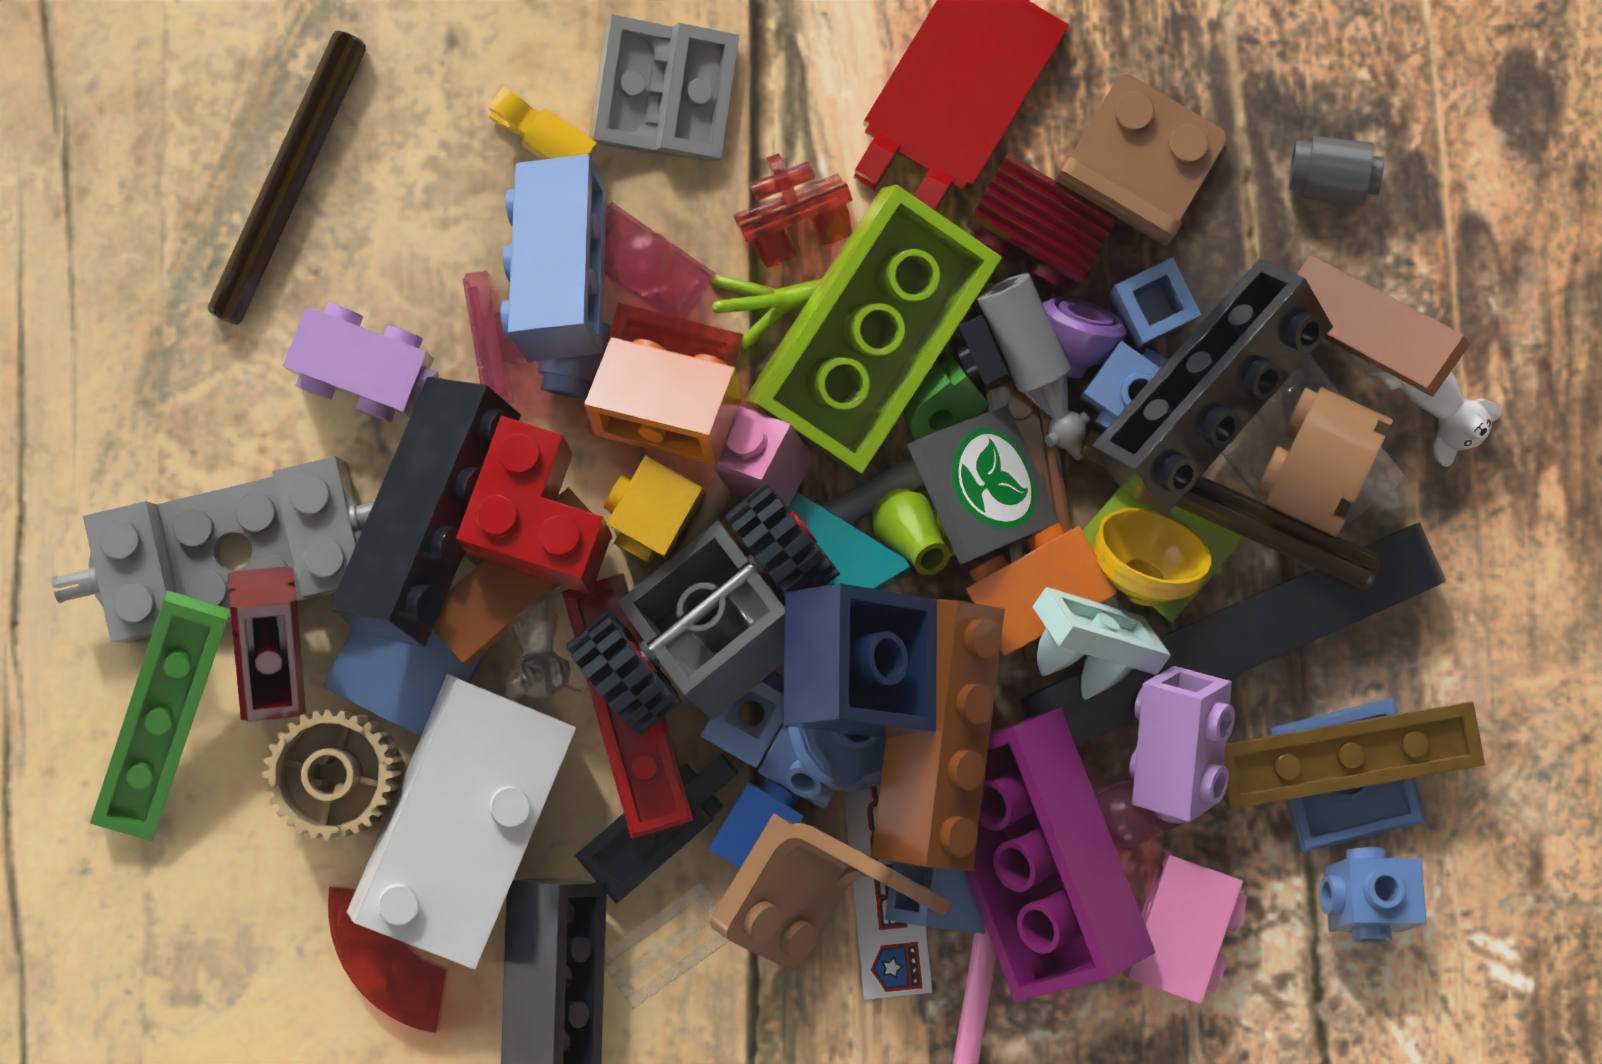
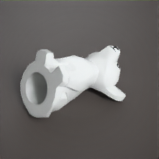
M1367 363L1366 371L1369 375L1377 376L1390 390L1400 388L1413 403L1438 418V430L1432 446L1433 455L1442 466H1450L1458 450L1465 451L1481 445L1490 433L1492 422L1501 416L1499 406L1490 400L1482 398L1476 400L1463 399L1457 380L1452 372H1450L1434 397H1431L1371 363Z

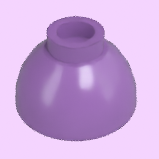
M1054 297L1043 303L1071 366L1067 372V377L1084 378L1087 369L1107 360L1119 342H1123L1127 334L1123 321L1116 314L1099 305L1070 297Z

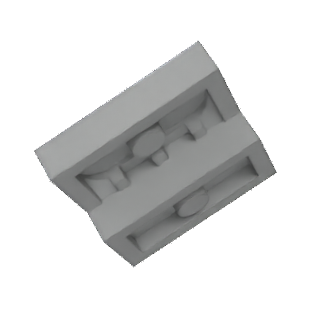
M613 14L606 18L589 138L597 142V144L698 159H722L739 35L684 23H677L672 27Z

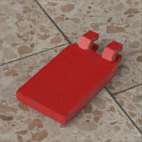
M937 0L864 119L863 126L867 127L864 133L874 139L855 168L853 178L875 191L899 153L928 170L913 196L935 211L952 185L960 190H963L965 186L972 189L1065 35L1069 24L1029 0Z

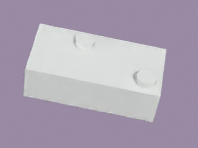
M447 674L348 907L347 913L352 921L363 927L475 970L576 727Z

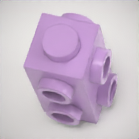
M327 302L324 313L306 306L283 364L284 368L299 375L295 386L332 400L335 389L356 396L359 399L355 409L388 422L392 421L395 411L411 417L427 377L438 378V371L430 369L434 358L427 351L420 349L423 338L391 325L386 326L383 335L360 327L364 316Z
M1172 666L1143 683L1135 702V716L1139 720L1138 742L1129 766L1130 778L1134 780L1132 805L1155 811V815L1166 822L1187 823L1222 800L1229 780L1228 769L1224 766L1225 746L1235 721V711L1233 706L1230 705L1232 681Z

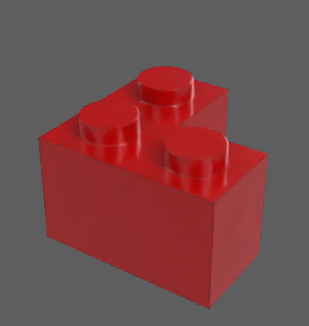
M501 416L456 539L470 557L591 595L612 533L603 516L556 502L573 456L563 435Z

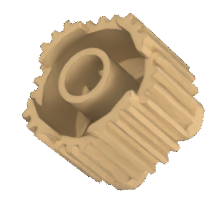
M354 710L313 711V714L300 716L299 722H290L287 725L289 731L280 732L277 735L280 741L277 744H269L268 749L272 752V756L263 760V763L269 766V770L262 772V777L269 781V785L265 786V789L274 793V796L269 801L271 805L279 804L280 809L277 815L279 817L287 815L289 818L286 824L289 827L297 825V834L301 835L309 832L311 839L323 837L324 840H332L338 837L346 838L368 830L369 827L380 822L383 815L388 814L389 809L386 805L394 801L395 796L392 793L400 787V784L396 782V777L403 775V770L396 768V764L402 761L401 756H397L398 746L388 731L379 729L381 725L379 722H368V715H356ZM337 757L342 761L341 768L346 769L347 777L346 781L337 784L333 791L327 788L329 779L320 777V768L323 764L333 763Z

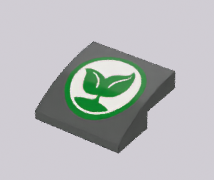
M1008 406L955 424L907 445L960 565L1060 522Z

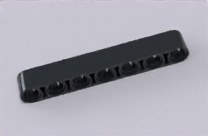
M1421 523L1413 524L1363 546V548L1379 554L1382 558L1381 567L1369 589H1360L1316 568L1308 570L1158 637L1171 655L1158 674L1172 666H1177L1227 680L1446 582L1445 576ZM1133 668L1117 684L1085 700L1082 698L1081 671L1031 693L1018 701L1026 719L1061 708L1075 745L1078 746L1137 720L1135 716L1137 695L1143 683L1156 675Z

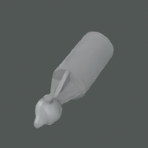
M1026 273L1005 279L981 292L976 299L1017 390L1023 392L1052 418L1048 426V435L1044 438L1046 444L1049 447L1056 445L1064 448L1075 460L1083 458L1080 452L1086 436V425L1090 423V418L1084 412L1078 414L1068 409L1067 372L1071 366L1030 275Z

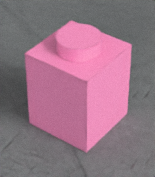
M739 406L717 466H711L732 494L747 498L766 482L789 507L814 458L790 423Z

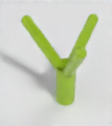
M719 275L712 276L710 284L713 287L750 296L716 301L712 305V310L715 313L721 314L771 308L723 355L722 361L728 366L732 365L785 313L803 309L822 278L782 288H774Z

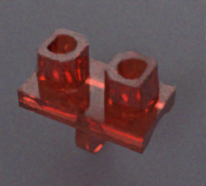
M777 153L767 157L772 175L751 183L750 187L756 201L777 193L780 196L733 214L743 239L746 243L751 241L757 254L765 266L769 268L791 260L797 255L787 227L805 219H810L816 238L821 246L849 237L852 234L846 203L853 201L847 182H843L838 173L794 190L795 186L815 179L811 164L807 161L786 169L780 154Z

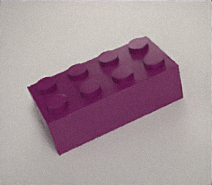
M1058 708L991 731L973 871L964 870L1014 1002L1111 978L1156 953L1062 709Z

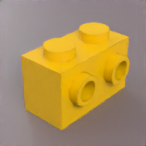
M645 455L632 479L624 474L619 477L603 508L612 514L607 525L619 533L613 544L649 565L652 564L656 555L668 561L672 558L706 495L703 487Z

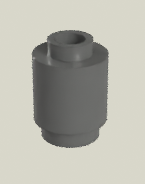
M1312 135L1311 141L1296 139L1290 166L1288 190L1303 192V198L1364 206L1367 194L1379 195L1384 170V157L1373 156L1374 143L1317 135Z

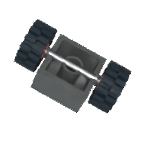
M766 482L725 515L732 528L742 538L748 549L752 551L751 554L717 520L616 602L644 640L643 642H638L626 626L624 627L616 616L607 611L566 644L574 662L582 669L580 671L586 679L594 685L596 692L608 702L612 711L618 714L622 721L629 728L631 727L637 735L642 736L682 703L677 690L671 685L672 683L668 677L660 670V663L683 695L712 720L784 663L785 600L767 578L769 574L784 592L826 586L840 575L836 566L817 544L818 540L799 516L794 511H790L788 506Z

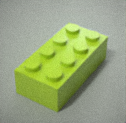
M899 185L881 188L743 401L764 415L790 423L801 440L846 470L862 474L1002 259V256Z

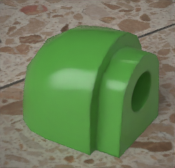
M950 355L941 363L936 359L904 408L903 414L915 440L979 416L980 413L991 405L974 380H970L960 362L954 355Z

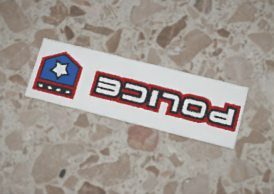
M880 784L857 792L848 793L843 791L848 845L869 857L872 856ZM872 858L892 869L893 861ZM862 877L855 880L852 885L864 1000L932 993L926 927L885 920L889 886L872 877Z

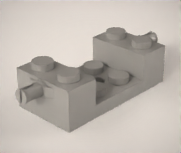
M334 456L272 471L273 477L159 504L144 501L84 515L83 520L90 547L89 569L62 576H53V588L78 584L76 587L54 591V595L60 604L64 601L95 594V597L104 609L110 640L117 643H132L151 638L166 590L230 609L227 574L234 571L275 567L293 568L297 603L334 595L374 502L361 505L356 504L347 462ZM232 534L244 535L252 547L250 561L239 570L227 569L219 558V547L222 541Z

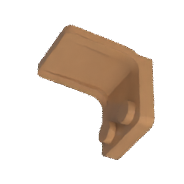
M1121 75L1114 82L1071 157H1068L1056 181L1166 246L1181 227L1182 222L1180 220L1224 147L1226 133L1219 126L1132 75Z
M773 813L714 911L710 920V926L727 940L789 970H795L802 965L805 958L816 946L821 931L847 888L859 878L872 877L943 916H946L953 902L813 826L803 823H791Z

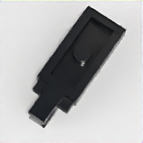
M723 753L699 774H696L687 763L680 768L695 822L633 840L631 839L623 813L575 855L596 882L607 883V894L615 904L619 903L714 820L713 816L724 807L714 794L739 772Z

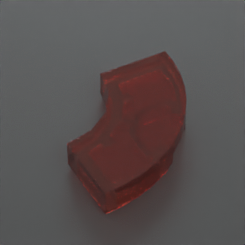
M336 885L329 886L328 920L331 937L337 956L352 983L366 999L389 1017L410 1027L437 1033L439 1031L449 967L425 959L410 944L354 923L347 910L356 888Z

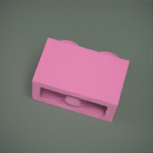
M1162 852L1141 911L1156 953L1121 973L1131 980L1202 1004L1206 990L1214 993L1224 973L1226 956L1219 954L1226 930L1235 932L1245 911L1247 895L1239 893L1243 880Z

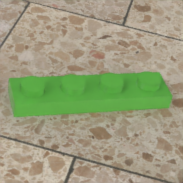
M166 590L90 824L153 841L228 620L230 609Z

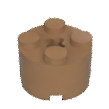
M1320 387L1318 393L1305 388L1284 434L1295 439L1290 451L1277 446L1261 479L1257 492L1268 496L1265 505L1337 538L1345 522V517L1362 488L1393 419L1323 387Z

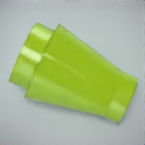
M898 488L887 492L877 501L872 512L875 536L911 563L920 574L933 575L941 571L949 562L950 550L943 541L928 499L921 493L913 492L906 488Z

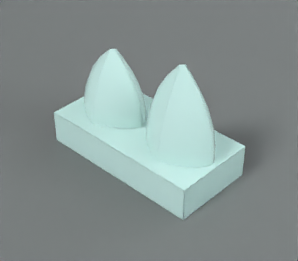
M1049 587L1044 589L1033 605V609L1045 625L1037 651V663L1040 674L1046 676L1060 671L1078 661L1084 654L1087 655L1081 675L1082 698L1085 700L1114 686L1126 677L1133 668L1157 675L1171 656L1148 622L1141 615Z

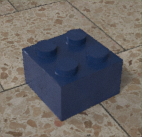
M842 583L785 592L783 726L878 738L936 732L937 600Z

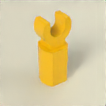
M504 87L489 106V110L492 111L489 118L502 128L523 138L522 147L542 160L589 154L592 158L596 151L597 142L546 108H543L539 113L518 95Z

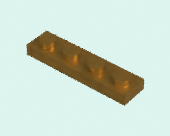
M1474 701L1226 743L1224 766L1227 767L1229 772L1228 786L1224 794L1226 807L1232 810L1484 766L1485 760Z

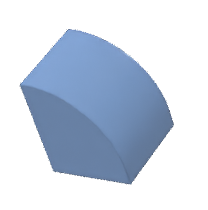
M892 862L893 870L950 900L953 904L946 916H943L889 887L885 920L984 934L985 924L964 870L930 868Z

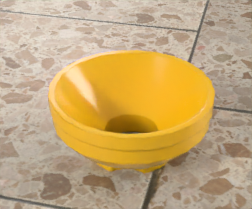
M1141 508L1119 509L1105 516L1096 532L1094 552L1097 556V563L1106 577L1112 582L1114 588L1125 594L1130 602L1138 605L1155 606L1156 603L1176 601L1192 595L1200 588L1211 567V554L1202 538L1181 521L1160 512Z

